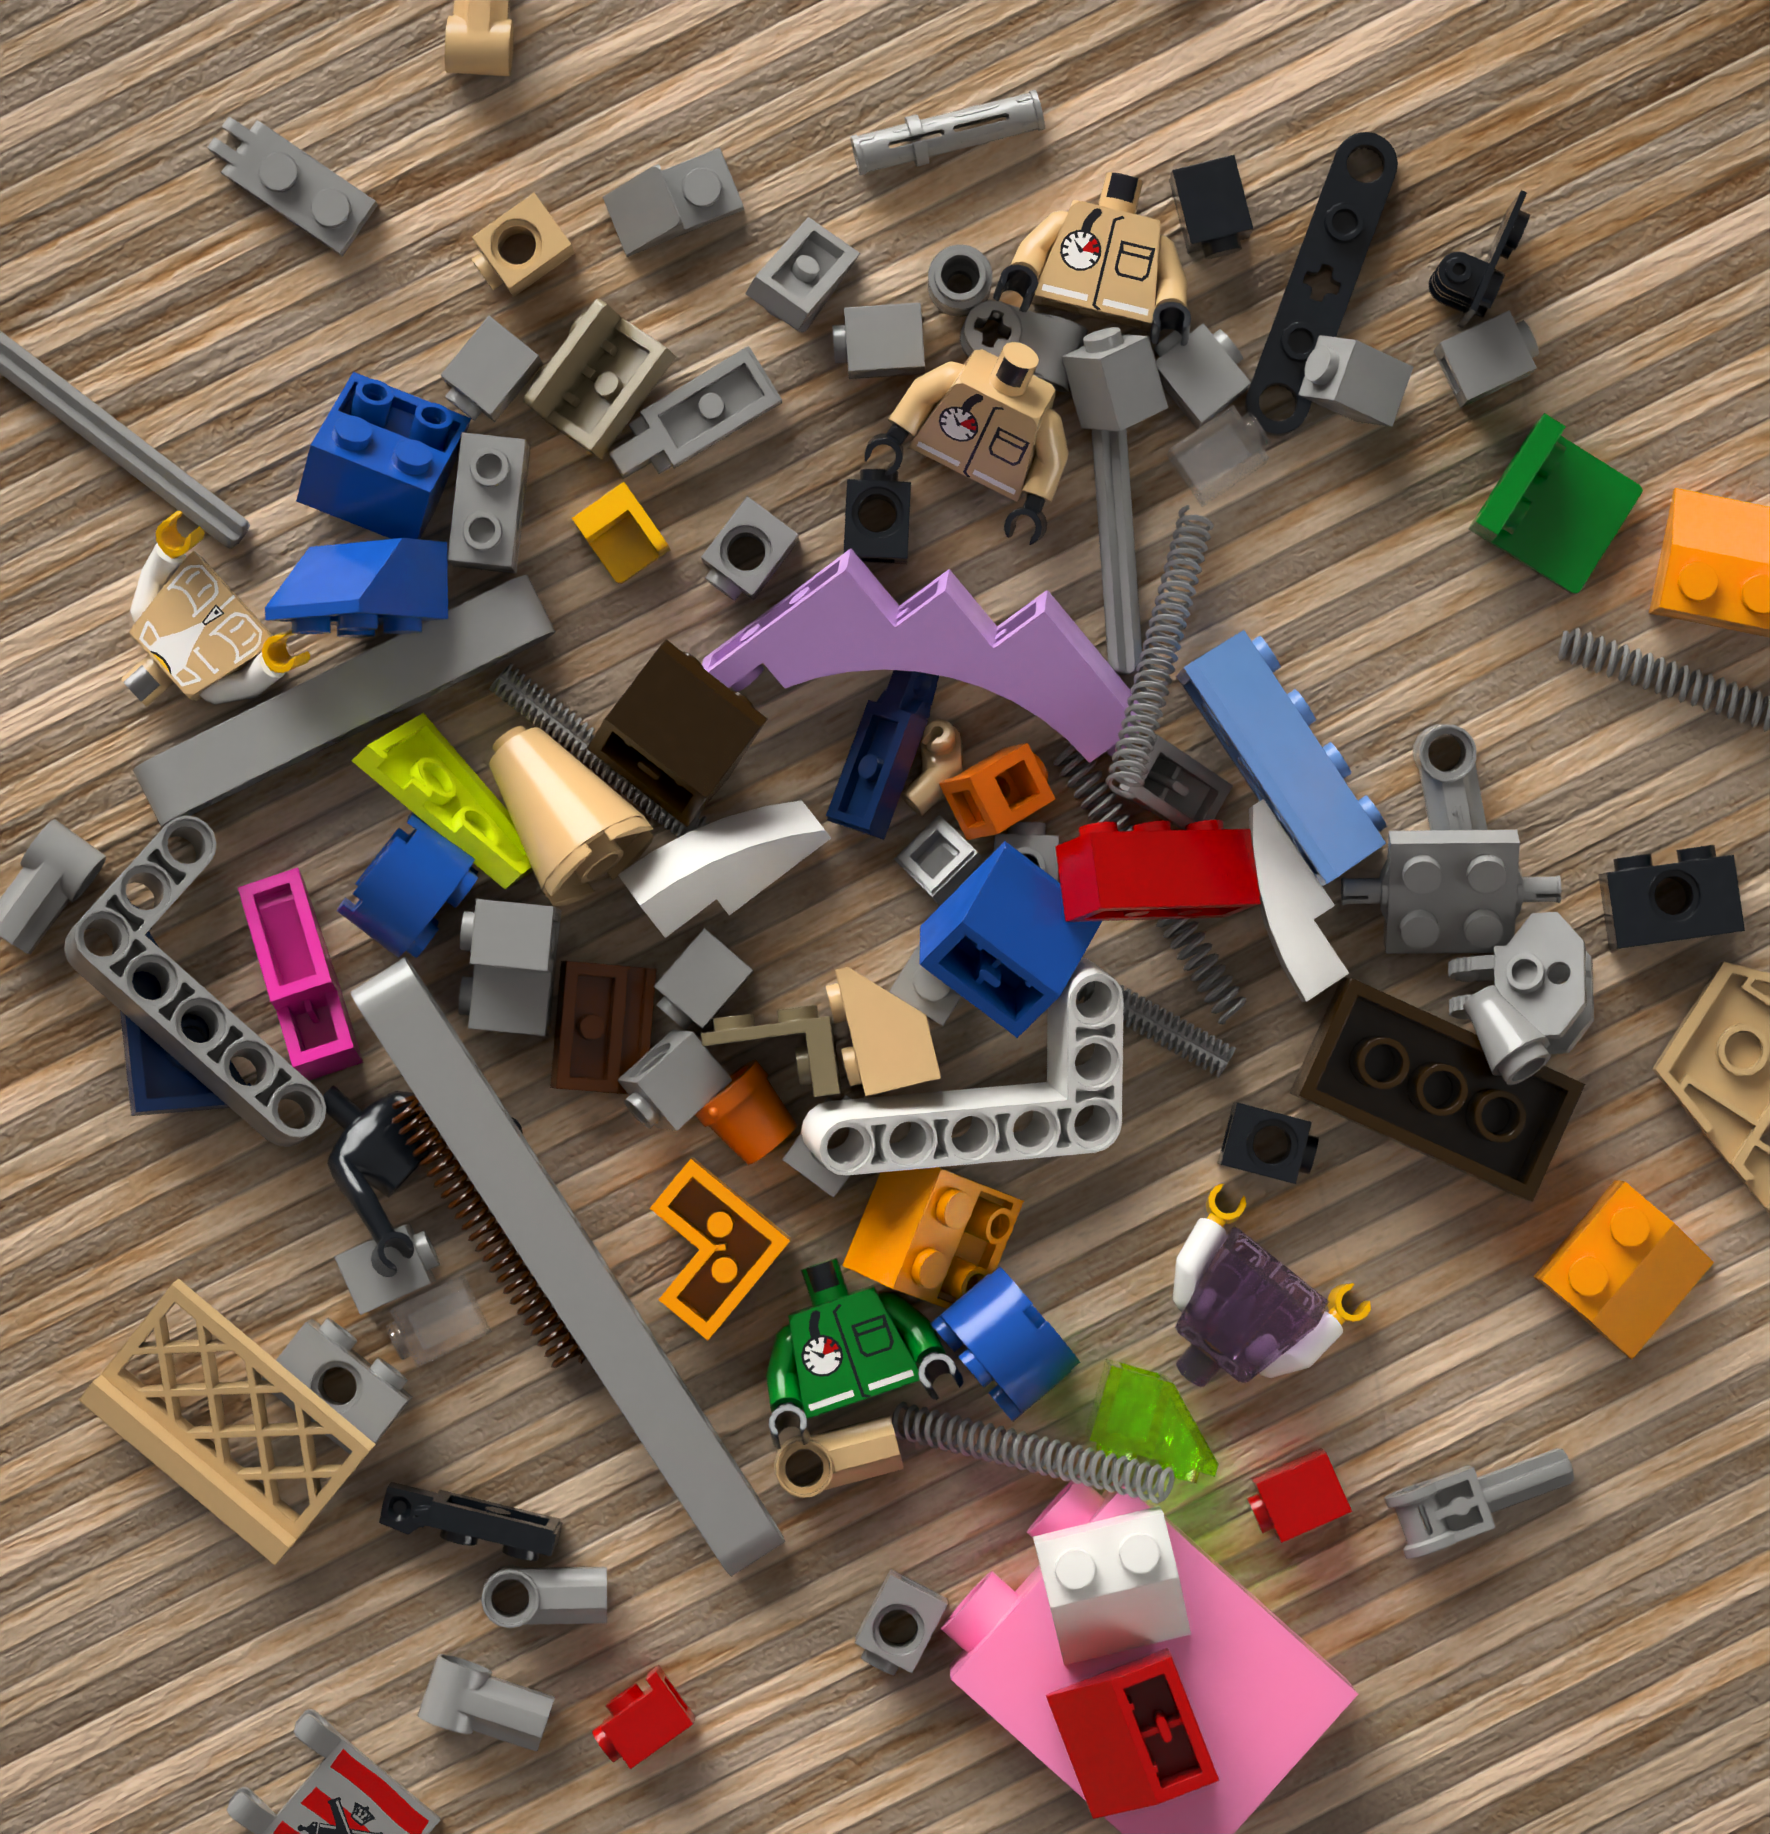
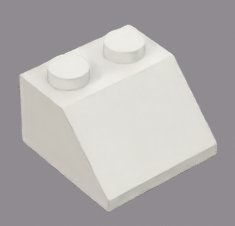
M1160 1506L1033 1537L1064 1665L1191 1635L1179 1574L1164 1513Z

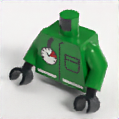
M830 1259L801 1270L812 1306L790 1313L788 1316L789 1324L783 1326L775 1334L766 1372L770 1409L772 1412L769 1418L771 1439L774 1447L781 1449L779 1439L781 1431L787 1427H796L801 1431L803 1445H806L810 1441V1431L807 1422L809 1418L919 1380L932 1399L937 1400L939 1397L933 1388V1383L939 1375L951 1374L959 1388L963 1385V1377L954 1361L946 1355L927 1317L896 1292L886 1291L878 1293L874 1285L849 1293L838 1259Z

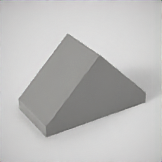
M1156 734L1157 739L1150 742L1154 750L1146 753L1151 761L1144 764L1148 770L1147 774L1141 776L1145 784L1140 787H1129L1120 783L1118 789L1134 793L1135 798L1127 799L1161 819L1170 821L1172 825L1181 830H1186L1185 826L1190 823L1214 820L1233 785ZM1136 756V757H1135V758H1138V759H1144V758H1142V757H1140V756ZM1132 766L1129 767V768L1134 769V770H1140V769H1138V768H1136V767H1132ZM1124 777V779L1138 782L1134 779Z

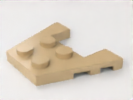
M1720 962L1652 1070L1770 1215V1146L1760 1140V1137L1770 1123V973L1728 962Z

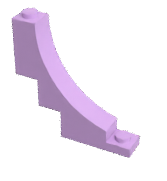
M851 548L704 657L702 666L706 671L728 688L731 687L735 692L746 688L764 670L762 663L784 688L815 678L870 670L916 671L950 677L987 689L1033 713L1066 738L1089 763L1105 752L1109 756H1113L1117 752L1115 744L1120 741L1118 733L1123 729L1121 722L1126 718L1124 711L1129 707L1128 698L1132 696L1128 686L1048 590L996 626L951 570L948 569L899 606ZM1134 700V704H1139L1137 700ZM1131 711V715H1137L1135 712ZM1128 722V724H1127L1128 727L1134 726V725L1131 724L1130 722ZM1127 733L1124 735L1125 738L1130 737Z

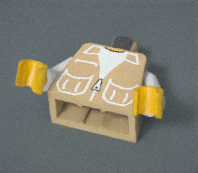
M176 511L157 527V544L141 570L130 610L135 624L129 633L148 655L121 680L146 707L173 683L189 699L195 702L203 698L205 701L217 705L256 698L287 671L308 663L310 654L306 651L291 657L286 649V642L290 636L295 635L292 633V629L273 636L199 554L193 551L186 557V552L203 540L205 532L199 526L187 538L181 536L177 530V521L183 513Z

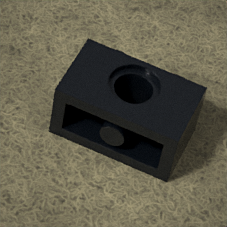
M1715 845L1676 850L1678 863L1653 866L1651 854L1613 859L1615 871L1598 875L1609 950L1745 931L1734 855L1716 857ZM1665 878L1678 881L1686 894L1683 908L1674 915L1663 912L1655 901L1656 887Z

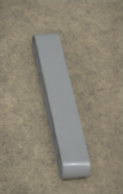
M522 575L448 610V619L431 620L422 623L421 633L400 634L136 766L133 772L160 826L164 827L174 818L185 815L191 816L544 641L555 634L556 631L528 575Z

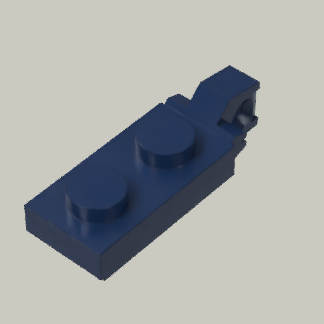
M893 670L888 687L882 692L877 702L868 700L826 814L828 821L882 840L885 839L927 725V718L930 717L931 705L939 675Z

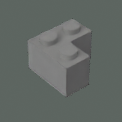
M476 899L475 912L464 911L461 925L460 950L471 951L470 964H474L473 977H462L458 1012L459 1015H469V1029L549 1036L561 909L554 906Z

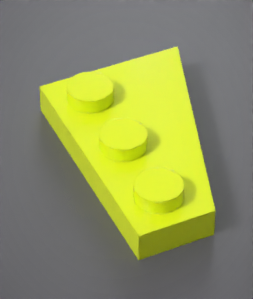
M424 713L368 744L351 760L433 830L475 859L473 863L502 888L507 889L533 871L508 810Z

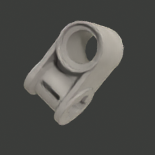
M985 301L970 310L960 333L961 347L968 358L974 350L980 349L999 357L1007 343L1018 342L1032 348L1039 358L1038 366L1033 375L1052 384L1055 391L1069 392L1070 386L1061 356L1084 345L1083 338L1088 332L1085 327L1054 315L1035 313L1029 310L1021 312L1019 307L1003 303L1002 301ZM988 319L998 322V333L1001 336L1007 337V340L998 339L993 347L983 345V334L980 331L974 330V327L983 328Z

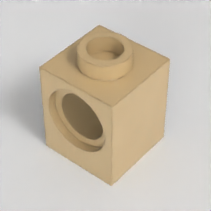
M532 193L472 236L477 248L480 250V253L471 259L492 290L504 284L512 297L518 295L575 254L572 244L535 193ZM515 234H526L536 241V249L533 256L522 264H511L501 256L504 242Z

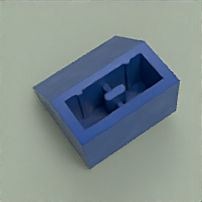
M353 372L310 445L296 502L390 539H420L436 511L460 450L462 432L467 433L471 418L451 411L440 404L431 403L388 386L382 381L370 379Z
M397 538L309 547L266 605L265 620L292 622L293 634L331 633V625L337 626V637L348 638L374 637L378 625H383L384 633H421L422 621L448 619L447 542Z
M1004 841L920 926L919 964L1018 1038L1061 996L1102 921L1066 922L1060 883Z

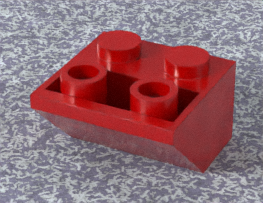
M1168 1648L1046 1694L1093 1819L1158 1805L1219 1781Z

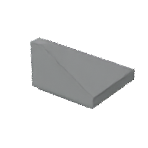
M938 815L894 860L941 906L972 874L981 855L950 824Z

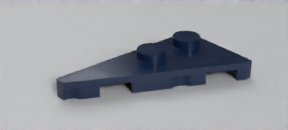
M148 931L145 934V936L148 937L155 945H157L152 935ZM144 971L133 974L132 983L138 995L149 1000L160 998V983L154 975ZM120 1010L131 1116L230 1108ZM194 1014L183 1015L181 1028L185 1036L193 1042H207L209 1029L206 1022ZM230 1060L229 1069L231 1076L236 1082L246 1085Z

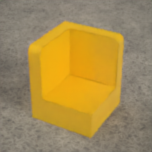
M622 482L572 517L579 531L618 584H623L670 551L668 543L625 482Z

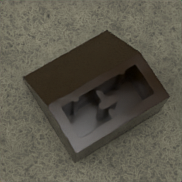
M666 639L604 719L587 749L688 827L729 779L768 719L757 711L744 695L730 690L706 671L699 660L693 655L679 650Z

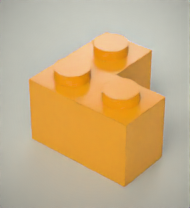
M693 1157L649 1208L699 1249L658 1300L708 1341L792 1238Z

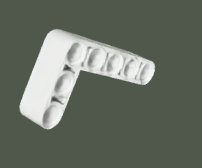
M1081 958L1061 996L1048 1008L1047 1082L828 1101L818 1104L811 1109L803 1120L801 1130L803 1142L828 1170L837 1175L847 1176L1088 1154L1103 1151L1115 1142L1120 1134L1122 1125L1124 1009L1122 988L1113 977L1087 958ZM1095 981V989L1092 996L1084 1003L1076 1005L1077 993L1081 987ZM1094 1043L1095 1047L1091 1058L1084 1064L1075 1066L1076 1056L1079 1051L1086 1045ZM1094 1105L1093 1114L1089 1121L1081 1126L1074 1127L1078 1113L1085 1107ZM1032 1110L1033 1117L1030 1124L1022 1131L1014 1133V1123L1018 1117L1024 1112ZM972 1116V1123L968 1131L960 1137L952 1138V1131L956 1123L962 1118ZM911 1122L910 1131L907 1136L900 1142L891 1144L889 1141L893 1130L901 1123ZM849 1127V1135L846 1141L837 1148L827 1149L828 1140L831 1135L838 1129Z

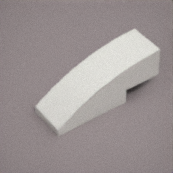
M1262 799L1249 808V829L1251 830L1261 900L1259 906L1266 931L1281 967L1301 1001L1307 1002L1349 974L1314 921V919L1335 905L1266 801Z
M802 800L769 805L727 816L692 830L652 851L618 874V876L666 938L716 899L728 915H731L830 840L831 837Z

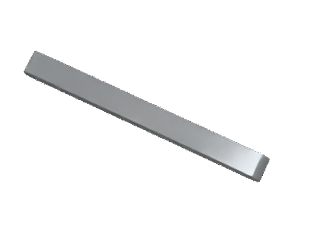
M404 957L351 991L353 1000L726 1572L732 1577L783 1544L785 1539L766 1507L411 963Z

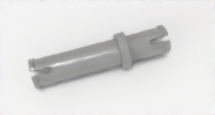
M1032 90L1026 94L974 105L921 120L917 114L905 117V124L859 136L857 134L852 135L850 139L857 169L861 176L870 171L914 161L917 167L929 164V157L986 144L1034 130H1044L1045 121L1037 91ZM1002 117L1006 118V120H1002V121H998V122H994V123H990V124H986V125L974 127V128H971V129H967V130H963V131H959V132H955V131H954V129H958V128H962V127H966V126H970V125H974V124H978V123H982V122H986V121H990V120H994V119H998V118H1002ZM938 133H940V134L942 135V136L935 137V138H931V139H927V140L924 139V140L916 141V142H913V143H911V144H907V145H903V146H899V147H895V148H890V147H889L890 145H894V144H898V143H902V142H906V141H913V140L920 139V138H922V137H926V136H930V135H934V134H938Z

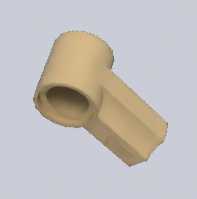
M454 0L453 16H448L446 26V73L494 76L511 75L514 24L513 20L509 19L510 0Z
M890 1415L810 1435V1441L806 1445H803L801 1436H795L783 1443L781 1449H778L774 1460L775 1473L781 1487L789 1494L800 1498L813 1497L827 1489L904 1469ZM808 1449L815 1452L821 1458L822 1468L815 1480L800 1484L792 1481L787 1476L785 1465L792 1453Z

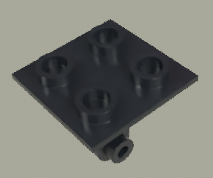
M1521 190L1507 209L1485 261L1464 252H1452L1442 259L1432 273L1428 283L1431 296L1437 302L1463 312L1457 325L1458 327L1464 328L1474 314L1483 318L1487 309L1491 308L1505 277V273L1495 269L1500 256L1508 259L1512 250H1516L1531 214L1520 210L1527 192Z

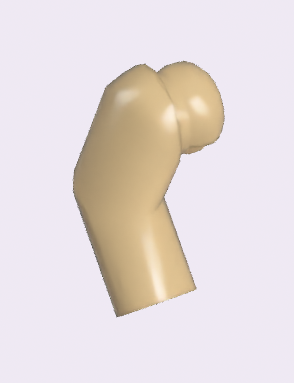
M935 719L927 723L920 742L922 773L901 793L905 803L920 816H923L944 796L939 783L963 772L960 733L950 722L944 719Z

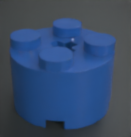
M412 812L408 816L407 823L414 830L410 834H407L401 828L396 830L355 883L358 887L352 894L359 901L355 905L345 897L337 912L397 958L406 951L416 959L439 930L437 927L439 921L434 918L436 913L446 901L456 908L478 880L477 874L479 871L471 866L475 861L472 856L433 830Z
M998 1267L993 1273L987 1274L930 1323L953 1352L965 1345L967 1350L958 1357L983 1388L993 1380L997 1383V1386L988 1393L1012 1422L1072 1372L1071 1370L1080 1363L1079 1359L1060 1335L1033 1306V1303L1001 1267Z

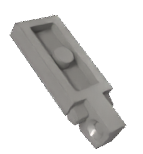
M749 346L745 347L640 411L641 416L629 424L636 437L609 453L610 459L623 479L651 462L658 474L671 467L675 469L780 405L782 399Z

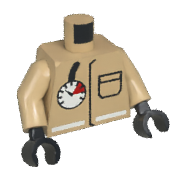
M1106 173L1099 205L1073 200L1068 212L1058 211L1048 215L1020 243L1010 266L1002 271L993 296L994 300L999 302L1002 293L1012 290L1019 293L1023 297V302L1019 309L1021 312H1027L1032 303L1148 332L1151 328L1150 339L1153 344L1159 343L1160 331L1164 329H1173L1179 332L1181 335V346L1187 345L1189 340L1191 314L1187 309V279L1175 244L1167 236L1160 234L1159 220L1136 214L1143 181L1121 173Z
M1011 342L1003 347L999 357L983 349L974 350L964 364L950 361L917 377L889 417L888 421L892 426L888 432L875 435L869 440L865 449L864 460L867 462L872 450L876 446L881 444L891 446L896 453V458L890 463L884 475L893 474L899 469L903 460V442L908 435L914 437L909 448L1016 502H1018L1022 493L1026 494L1027 497L1023 507L1014 510L1007 516L1004 531L1008 538L1011 537L1016 528L1018 517L1020 515H1027L1032 518L1036 526L1029 544L1032 545L1043 538L1047 531V520L1042 509L1045 502L1051 503L1069 452L1061 416L1052 410L1056 391L1052 384L1033 375L1038 366V355L1025 344Z

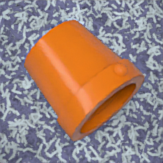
M756 1059L731 1074L730 1078L732 1081L695 1114L704 1127L709 1126L748 1165L757 1162L771 1152L797 1127L796 1122L768 1081L767 1072Z

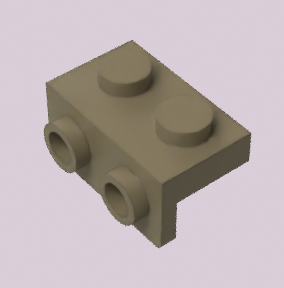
M596 299L589 309L574 321L570 328L569 336L550 362L536 373L532 380L531 388L525 394L523 401L548 424L599 459H602L675 360L676 356L667 347L623 319L608 304L600 299Z

